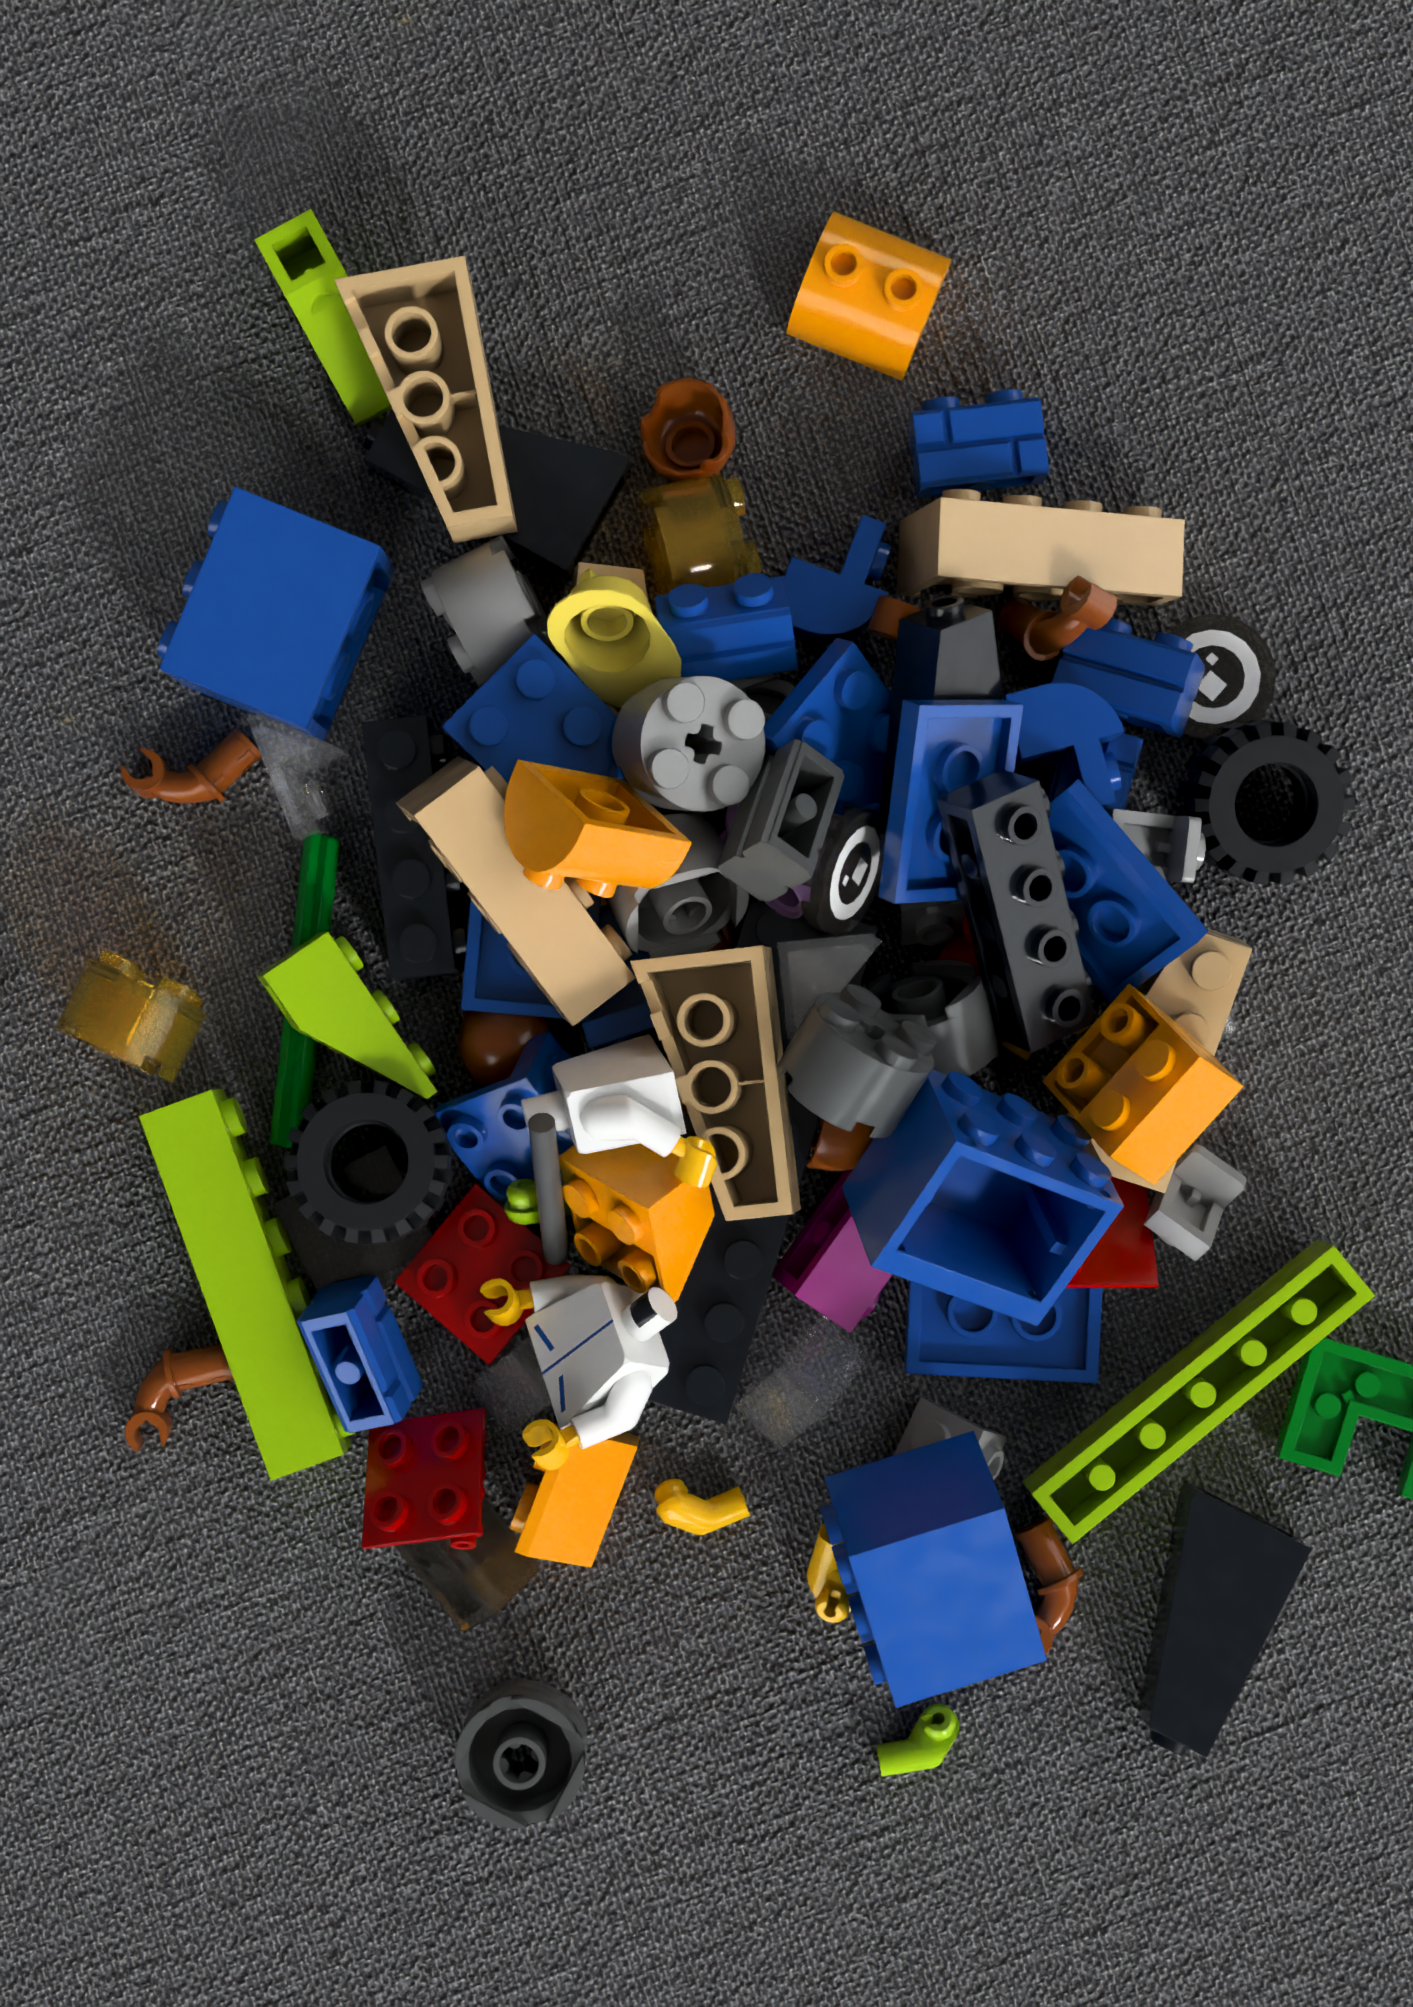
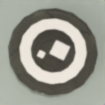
M1206 614L1186 619L1168 632L1193 643L1191 652L1197 653L1205 665V672L1196 698L1192 702V710L1182 736L1190 740L1204 741L1211 734L1218 736L1224 734L1223 727L1236 722L1246 724L1250 720H1260L1273 699L1277 673L1270 648L1254 628L1235 617Z
M852 803L843 806L845 813L843 816L833 813L822 848L817 851L819 858L813 876L802 884L811 887L810 902L804 900L801 902V910L808 925L837 936L851 931L860 922L876 896L881 879L887 831L886 824L880 813Z

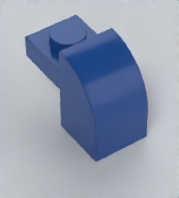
M862 515L841 574L791 557L785 574V582L794 637L812 643L832 644L836 638L848 640L868 628L879 595H888V592L865 584L867 578L879 582L892 545L881 542L887 523Z
M1071 683L1045 684L1007 694L1003 697V700L1023 704L1015 766L1066 753L1073 782L1079 779L1103 808L1108 809L1116 802L1114 791L1122 788L1120 771L1113 752L1103 753L1101 744L1116 740L1124 732V728L1117 713L1104 698L1086 687Z

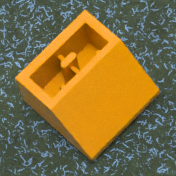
M1128 984L1042 1081L1111 1159L1153 1185L1159 1181L1244 1087L1202 1044L1131 984Z
M639 1143L583 1154L578 1153L575 1145L559 1155V1163L564 1181L562 1188L563 1197L571 1210L576 1231L574 1243L578 1252L589 1264L593 1266L600 1265L622 1278L633 1291L642 1294L652 1287H658L664 1290L675 1303L680 1297L715 1216L709 1186L699 1188L679 1180L675 1176L674 1170L680 1156L671 1152L666 1157H662Z
M554 1423L559 1430H561L559 1428V1425ZM624 1432L583 1450L577 1444L570 1447L569 1457L565 1464L555 1470L541 1468L534 1462L533 1468L545 1473L540 1486L527 1481L509 1527L510 1530L521 1534L514 1552L526 1557L591 1568L636 1453L639 1437ZM552 1440L543 1443L539 1450L549 1446Z

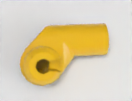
M676 1478L665 1480L654 1491V1498L658 1504L656 1513L665 1524L695 1535L708 1534L751 1516L739 1486L706 1500L688 1494V1489L684 1482Z
M823 1524L819 1528L808 1566L807 1581L811 1592L816 1598L815 1610L818 1616L827 1622L838 1623L844 1620L851 1611L847 1597L856 1595V1592L848 1595L846 1593L831 1546L840 1543L831 1545L825 1524Z

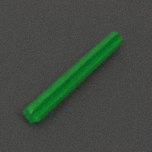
M307 834L304 837L291 951L319 932L328 931L330 934L340 847L339 840L334 836ZM285 1017L283 1018L270 1141L273 1145L291 1148L292 1142L287 1140L292 1127L298 1128L304 1118L300 1113L308 1104H311L318 1042L293 1029Z

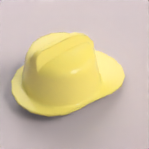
M587 569L580 575L578 585L571 590L569 595L555 604L547 618L548 637L555 649L564 657L576 675L604 702L622 708L634 694H638L653 682L664 678L681 677V658L675 644L653 615L650 603L643 590L629 579L616 575H597L594 570Z

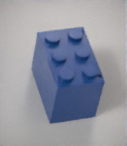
M234 486L229 501L220 500L212 513L207 534L213 539L204 561L196 560L186 576L182 594L188 600L179 622L171 620L162 634L157 652L158 657L163 658L159 669L189 689L324 743L396 569L381 546Z
M933 1069L894 1133L886 1138L873 1139L842 1186L871 1267L1035 1326L1040 1324L1122 1210L1124 1204L1110 1179L1112 1176L1111 1171L1101 1162L1091 1142L1092 1137L1076 1119L1067 1115H1059L1057 1118L1035 1110L1030 1103L1017 1095L1006 1093L1002 1097L981 1089L976 1082L964 1074L951 1071L946 1075Z
M974 1431L824 1477L832 1503L820 1506V1510L831 1545L840 1543L831 1546L838 1571L847 1595L859 1591V1594L847 1597L858 1634L861 1637L862 1643L875 1640V1643L863 1647L875 1685L888 1682L896 1708L1047 1661L1006 1511Z

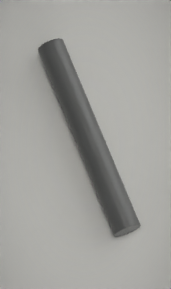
M537 1113L529 1119L528 1128L543 1256L547 1263L559 1265L568 1259L569 1247L555 1119L548 1113Z

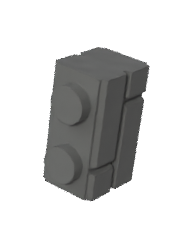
M797 739L776 750L775 756L770 754L765 757L758 777L750 787L747 796L739 803L717 866L720 873L758 900L767 903L787 893L788 887L794 889L810 880L819 858L817 851L822 848L845 777L843 770L806 742Z

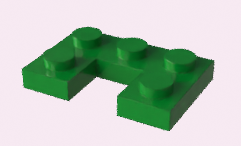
M1323 1338L1303 1356L1274 1455L1280 1459L1340 1477L1359 1416L1413 1432V1364L1333 1339ZM1413 1435L1395 1490L1397 1494L1412 1500Z

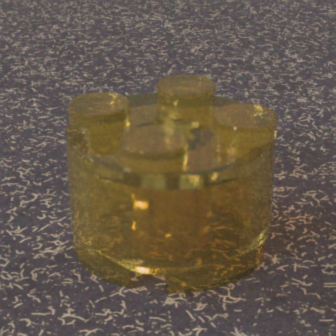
M712 473L641 490L639 498L640 510L652 508L654 525L642 527L649 565L659 595L669 594L672 589L683 584H698L708 588L733 584L737 579L747 574H761L760 559L754 541H744L738 517L745 515L746 510L743 491L737 477L724 479L720 473Z
M103 949L98 960L88 959L54 1029L70 1038L73 1036L88 1042L87 1046L151 1076L154 1075L158 1065H160L161 1068L157 1075L165 1082L173 1084L207 1016L200 1009L204 1000L197 997L198 993L163 976L158 986L144 981L146 973L137 969V964Z

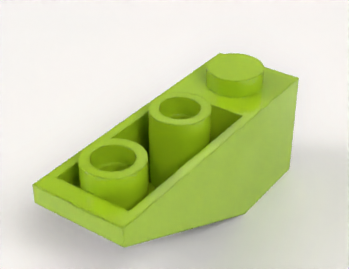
M309 209L254 239L355 425L359 427L392 409L334 279L348 277L313 211Z
M328 931L319 932L256 975L293 1029L393 1084L404 1088L415 1096L428 1099L437 1093V1090L429 1080V1077L436 1073L434 1066L415 1041L406 1046L392 1026L400 1020L396 1010L380 989H376L372 993L368 991L356 973L364 965L344 936L341 935L334 940Z

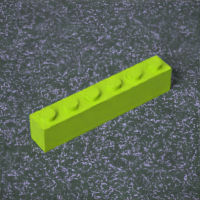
M223 1088L211 1089L140 1115L141 1124L270 1481L344 1455L352 1446L349 1436L356 1432L349 1433L344 1431L297 1323V1319L305 1308L312 1305L310 1296L301 1277L292 1279L284 1258L285 1254L291 1253L289 1238L280 1218L270 1219L262 1197L263 1194L269 1193L267 1177L257 1157L249 1159L240 1135L247 1133L248 1128L238 1100L235 1097L227 1099Z
M1315 1240L1022 1482L1068 1540L1074 1544L1375 1297L1374 1293L1334 1245Z

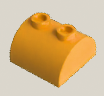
M834 211L821 234L806 270L790 315L786 334L903 381L952 259Z
M519 759L516 762L505 796L504 826L510 850L515 859L524 867L523 875L531 882L547 889L557 890L560 889L565 876L577 878V884L584 890L600 897L611 898L618 885L643 889L657 887L666 882L682 864L692 842L625 780Z

